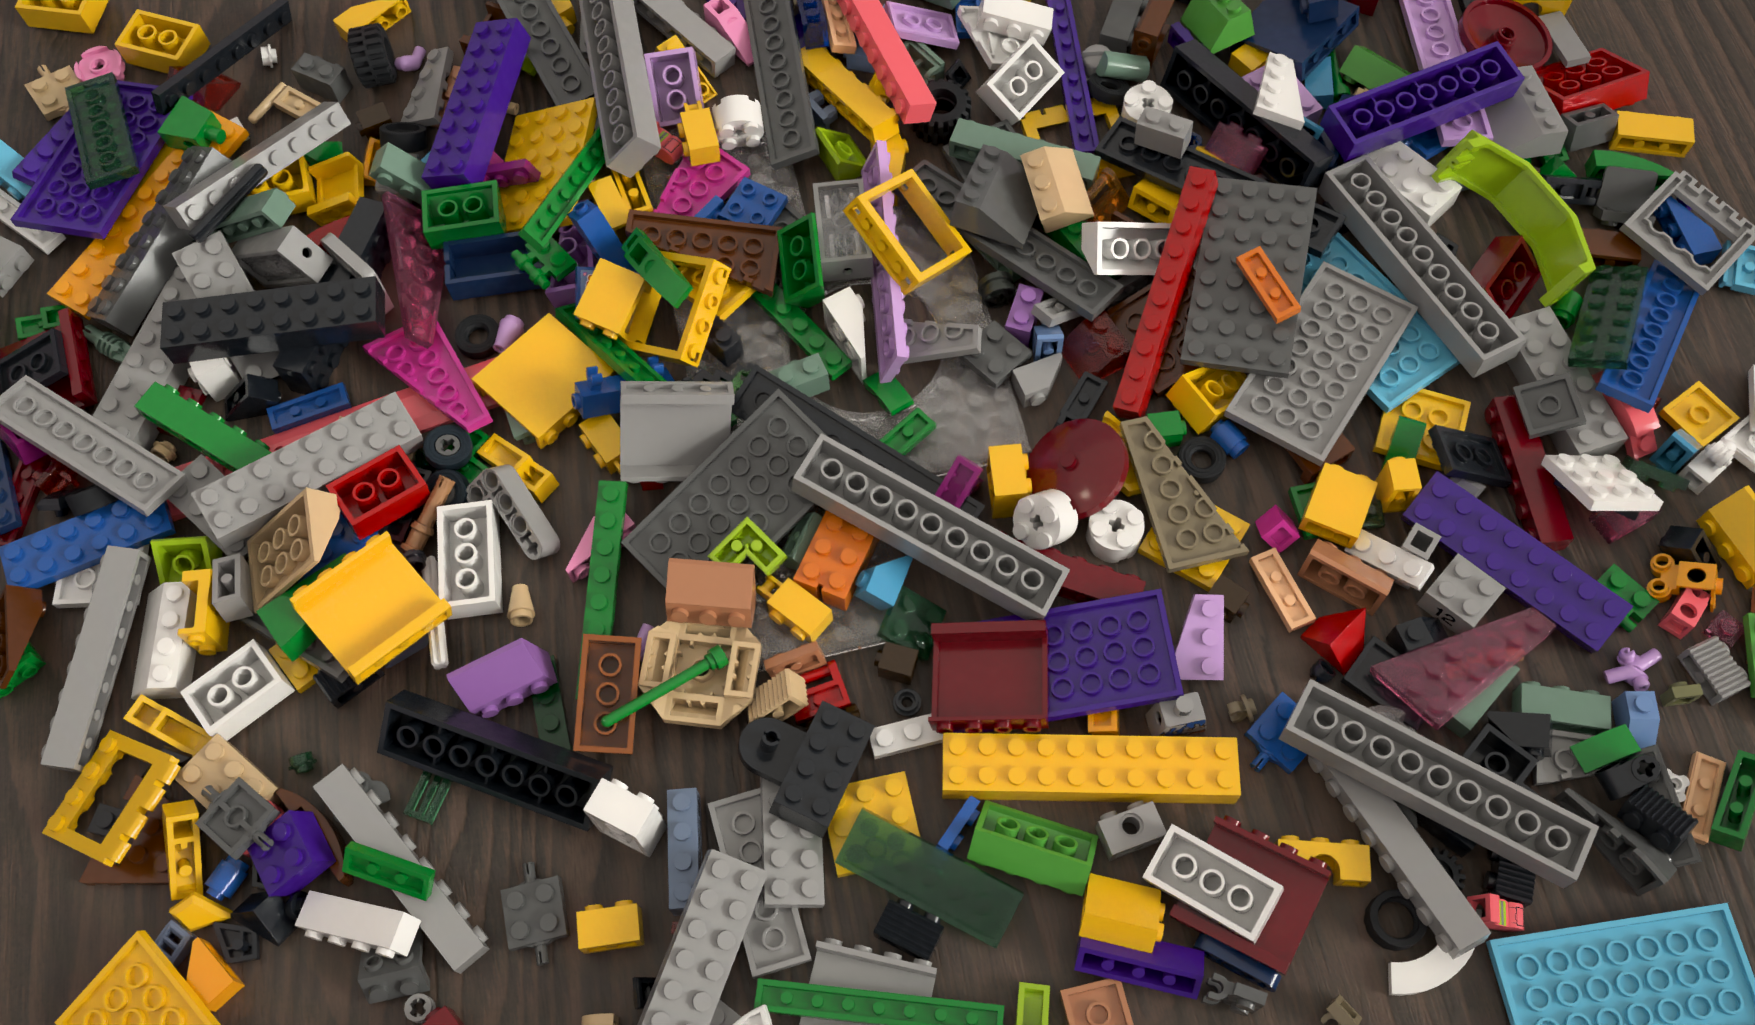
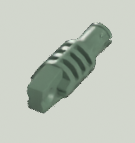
M86 325L85 328L91 331V333L83 330L86 340L93 343L98 352L121 364L131 345L111 332H102L94 325Z

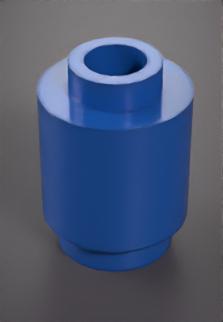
M1220 420L1210 429L1212 432L1210 438L1214 439L1224 449L1226 456H1231L1233 459L1238 458L1250 446L1246 441L1247 437L1230 420L1225 422Z
M228 855L225 860L222 859L205 882L209 886L206 893L220 901L225 896L231 899L247 877L246 871L250 866Z

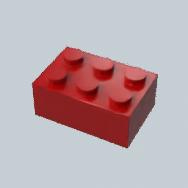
M400 445L325 485L329 493L337 495L340 512L359 541L422 506L430 496L426 482Z

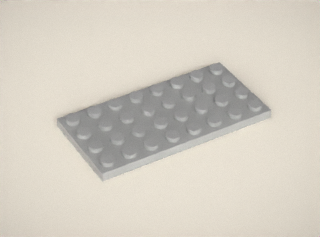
M1323 261L1300 298L1301 311L1298 313L1288 378L1250 373L1224 413L1225 417L1320 467L1419 308Z

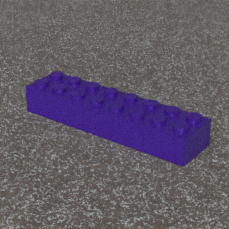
M517 18L476 22L421 177L431 189L484 181L531 40L530 35Z
M1496 41L1329 105L1320 125L1324 128L1325 133L1346 163L1512 98L1525 77L1501 44Z
M1438 471L1401 517V520L1411 527L1418 523L1442 536L1437 544L1439 547L1453 557L1459 553L1506 588L1503 591L1591 654L1601 648L1633 608V605Z

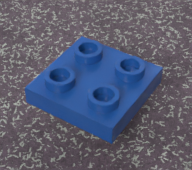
M744 177L719 213V218L726 221L773 226L788 203V197Z

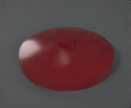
M1475 0L1468 5L1459 19V36L1468 52L1498 41L1517 67L1532 65L1536 72L1543 67L1551 56L1553 44L1546 25L1534 12L1516 1Z
M1095 419L1071 420L1050 430L1035 445L1028 458L1027 478H1031L1032 494L1049 489L1062 491L1071 499L1070 504L1073 510L1076 509L1078 520L1084 519L1101 511L1118 495L1125 483L1129 469L1128 450L1122 438L1108 424Z

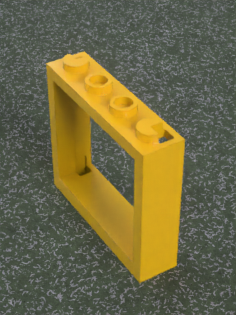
M913 169L860 194L843 210L888 274L901 287V292L904 296L957 265L972 252L957 229L950 225L949 218ZM898 188L948 257L920 272L871 205V201ZM856 209L860 211L859 215L856 213ZM907 277H908L909 280L911 281L910 284H908L907 281L905 280Z
M660 251L674 265L704 269L678 350L675 351L645 344L661 299V295L653 287L649 294L643 291L625 329V333L628 335L627 339L624 340L620 337L619 339L639 356H658L659 360L698 368L731 268L711 258Z

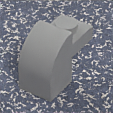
M1415 523L1399 548L1427 561L1442 536ZM1394 579L1396 584L1407 590L1410 588V586Z

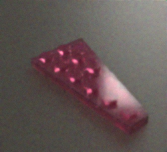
M386 191L382 195L404 336L428 349L434 342L445 274L444 265H446L444 262V248L431 249L423 234L422 210Z
M1532 607L1371 666L1369 672L1435 730H1438L1549 636L1557 625Z

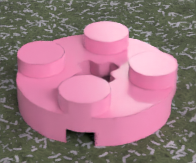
M96 46L86 50L81 54L83 59L79 64L76 61L74 65L76 76L88 88L95 81L102 84L105 79L119 81L125 79V62L117 50H109L107 46Z

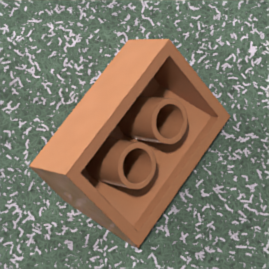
M1317 539L1297 574L1358 609L1366 607V613L1371 616L1374 615L1385 600L1394 582V579L1389 577L1383 570L1372 568L1363 563L1357 556L1348 555L1337 549L1331 542Z
M669 558L665 598L667 621L752 628L756 607L755 565Z

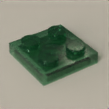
M902 585L894 607L887 609L877 636L887 642L919 650L918 660L927 661L934 645L931 635V623H942L947 611Z

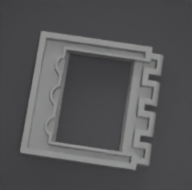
M1685 170L1680 174L1675 171L1619 230L1702 296L1755 240V225L1744 217L1740 221L1736 219L1739 215L1736 210L1724 201L1717 204L1715 201L1719 197L1704 185H1701L1699 188L1694 186L1698 181ZM1671 194L1678 197L1733 241V244L1710 268L1696 263L1693 258L1694 255L1685 248L1676 247L1669 235L1664 231L1658 232L1652 227V222L1648 218Z

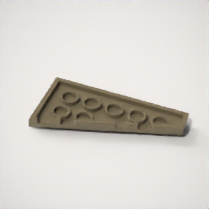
M1148 417L1122 421L1119 427L1167 573L1248 555V548L1244 543H1240L1234 535L1232 527L1229 523L1226 524L1216 511V506L1193 476H1189L1182 467L1180 459L1177 455L1174 456L1166 446V441Z

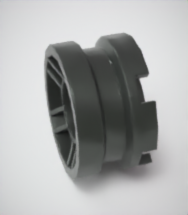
M992 272L985 275L978 282V290L982 295L981 299L985 307H1003L1009 304V299L1012 298L1014 300L1017 290L1009 272Z

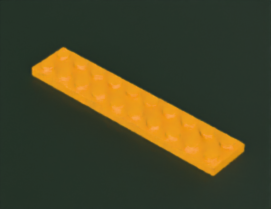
M211 111L222 125L221 129L226 132V139L222 144L212 142L209 147L215 148L227 158H230L250 134L245 128ZM174 148L130 198L104 240L95 238L47 292V295L87 320L91 319L86 316L89 311L88 305L94 297H98L103 289L101 287L103 280L113 273L116 268L115 262L117 258L128 249L130 237L140 230L143 225L142 219L144 215L155 206L157 194L165 189L170 182L168 177L174 169L180 166L183 161L181 157L185 150Z

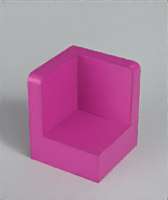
M1274 505L1255 521L1261 537L1272 548H1276L1279 554L1301 537L1293 520L1277 505Z

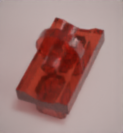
M50 456L52 464L47 470L43 468L37 469L31 476L35 482L34 485L47 496L56 491H63L69 484L75 488L80 485L74 479L78 473Z

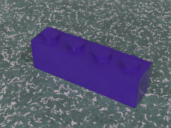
M1079 936L1074 970L1197 1000L1204 978V951L1168 942L1155 941L1151 954Z

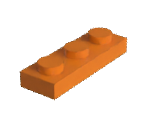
M1261 246L1236 257V264L1276 324L1300 313L1301 306Z

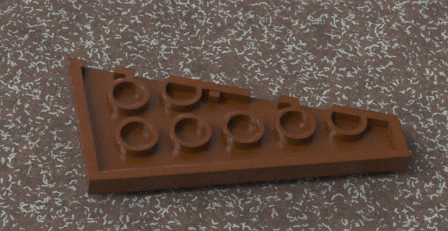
M629 209L625 229L626 237H629L637 227L645 232L658 250L715 259L731 268L728 279L773 297L779 257L777 231L782 229V227Z

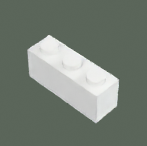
M981 0L976 28L1024 41L1033 36L1040 45L1044 46L1052 29L1054 9L1024 0Z

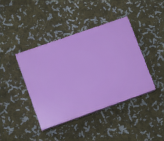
M886 1L884 10L901 39L957 50L960 42L951 14Z

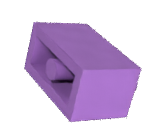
M1019 284L1005 329L1029 348L1033 326H1036L1038 320L1031 311L1034 304L1043 302L1044 291Z

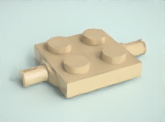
M41 65L44 71L38 66L37 71L42 77L25 84L27 91L47 121L63 116L86 92V89L70 65L52 73L46 65Z

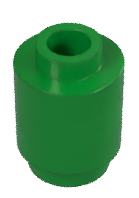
M1570 290L1552 305L1551 309L1563 329H1567L1570 325L1574 324L1582 307L1583 299L1577 292Z

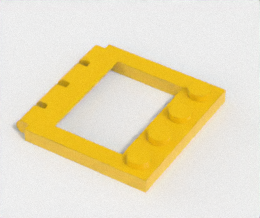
M1090 98L1094 117L1104 115L1110 130L1120 116L1116 105L1105 104ZM1058 105L1044 108V115L1041 114L1040 110L1027 112L1023 119H1021L1020 124L1024 136L1040 139L1037 129L1067 123L1068 118L1064 106ZM1101 159L1095 183L1135 174Z
M110 730L106 737L101 740L98 749L90 761L83 767L82 773L72 788L68 790L54 815L48 820L47 826L42 833L110 867L113 866L114 862L120 864L132 846L127 843L130 837L136 839L149 817L145 816L146 812H153L166 791L162 787L164 784L170 786L181 769L177 765L180 760ZM124 754H128L151 764L152 766L101 844L75 831L78 826L79 816L83 812L88 811L95 800L94 796L97 789L105 785L111 776V770L116 761L122 759Z

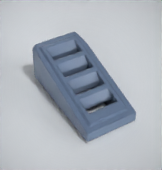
M171 919L163 928L155 943L177 969L191 952L192 943L197 936L184 928L179 922ZM176 936L181 939L179 944L173 941ZM167 946L174 950L172 955L165 951Z

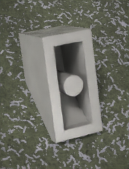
M1060 352L1012 370L1011 384L1023 408L1030 405L1038 406L1048 399L1061 368L1062 354Z

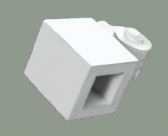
M1728 439L1708 444L1676 478L1698 495L1732 463L1731 460L1734 458L1736 445Z

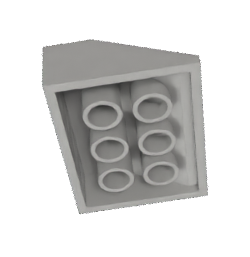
M1533 66L1517 67L1525 79L1512 98L1485 108L1494 137L1492 141L1523 159L1560 154L1568 134V129Z

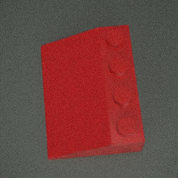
M1604 48L1589 51L1591 55L1589 63L1565 68L1563 63L1559 61L1544 66L1536 72L1560 116L1563 113L1602 103L1614 110L1647 99L1650 71Z

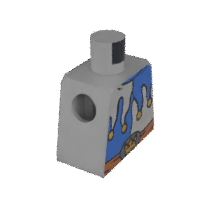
M1198 692L1184 694V696H1180L1177 700L1155 703L1145 714L1151 736L1180 737L1206 731V717Z

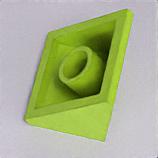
M817 127L815 131L820 151L819 156L836 181L852 180L862 176L861 170L866 162V158L851 136L846 133Z
M208 536L152 539L150 541L160 585L164 582H182L183 571L212 569V560L222 558L223 551Z

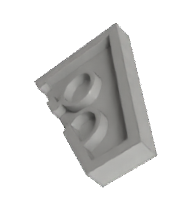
M1553 729L1552 757H1544L1533 768V786L1595 776L1594 773L1604 767L1585 775L1570 750V746L1595 735Z

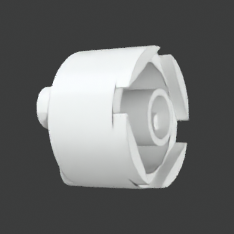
M1146 80L1127 91L1123 101L1121 117L1137 123L1146 106L1171 113L1173 98L1164 88L1156 85L1154 81Z
M730 95L722 98L721 104L718 106L716 104L713 105V124L718 142L724 150L745 146L756 147L760 144L764 128L761 105L758 100L755 99V102L751 101L747 95Z
M1056 489L1044 490L1020 499L1015 507L1013 535L1030 548L1037 550L1047 549L1066 541L1075 533L1078 524L1076 509L1073 510L1070 504L1071 499L1065 493Z
M1113 499L1101 511L1091 515L1086 531V540L1093 555L1109 563H1116L1119 560L1131 558L1137 552L1144 533L1143 513L1126 501Z

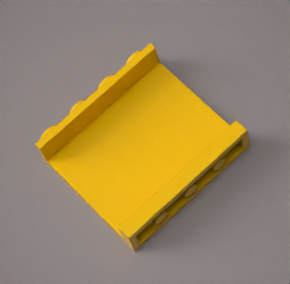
M548 313L472 378V382L476 391L482 397L486 394L490 396L535 437L537 446L542 449L547 444L554 443L559 433L566 427L573 426L578 416L581 415L578 409L573 408L571 395L575 393V382L587 380L586 368L597 366L598 374L601 373L603 378L615 376L616 373L593 350Z
M387 531L382 535L377 534L371 537L366 542V546L357 552L352 551L342 559V563L333 569L328 568L321 572L316 581L309 586H301L293 593V597L289 599L293 609L357 685L452 616L450 604L444 598L442 600L439 599L393 545L391 536Z

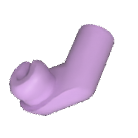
M1626 647L1619 650L1617 660L1621 666L1633 665L1641 671H1645L1661 661L1662 655L1657 649L1652 648L1640 656L1634 650L1630 651V648Z
M1624 665L1603 671L1607 684L1625 681L1633 686L1635 691H1646L1650 687L1647 674L1633 665Z

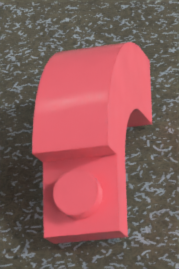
M1603 371L1591 375L1596 384H1598ZM1602 393L1628 436L1625 442L1628 459L1637 460L1657 451L1654 430L1659 428L1660 425L1654 408L1649 413H1646Z

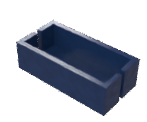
M520 231L443 242L444 262L446 264L444 265L445 285L453 301L541 289L539 285H535L529 279V275L525 271H521L515 265V260L511 257L512 252L515 250H519L522 254L529 253L525 247L527 242L518 235ZM539 262L534 264L536 268L541 269L543 267Z

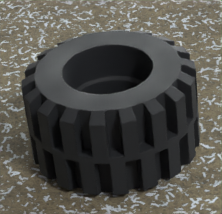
M374 23L350 28L348 30L349 52L355 72L362 85L369 89L396 83L397 69L394 65V53L387 33L381 24Z
M929 80L926 85L937 103L934 111L942 110L949 113L936 114L933 112L930 122L912 123V130L916 132V136L919 139L923 137V141L926 143L933 142V145L938 146V143H943V146H945L952 136L958 119L971 120V97L968 96L969 92L966 89H962L963 86L961 84H954L953 80Z

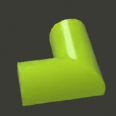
M746 517L708 557L715 562L740 564L749 557L769 576L784 563L787 555L758 526Z

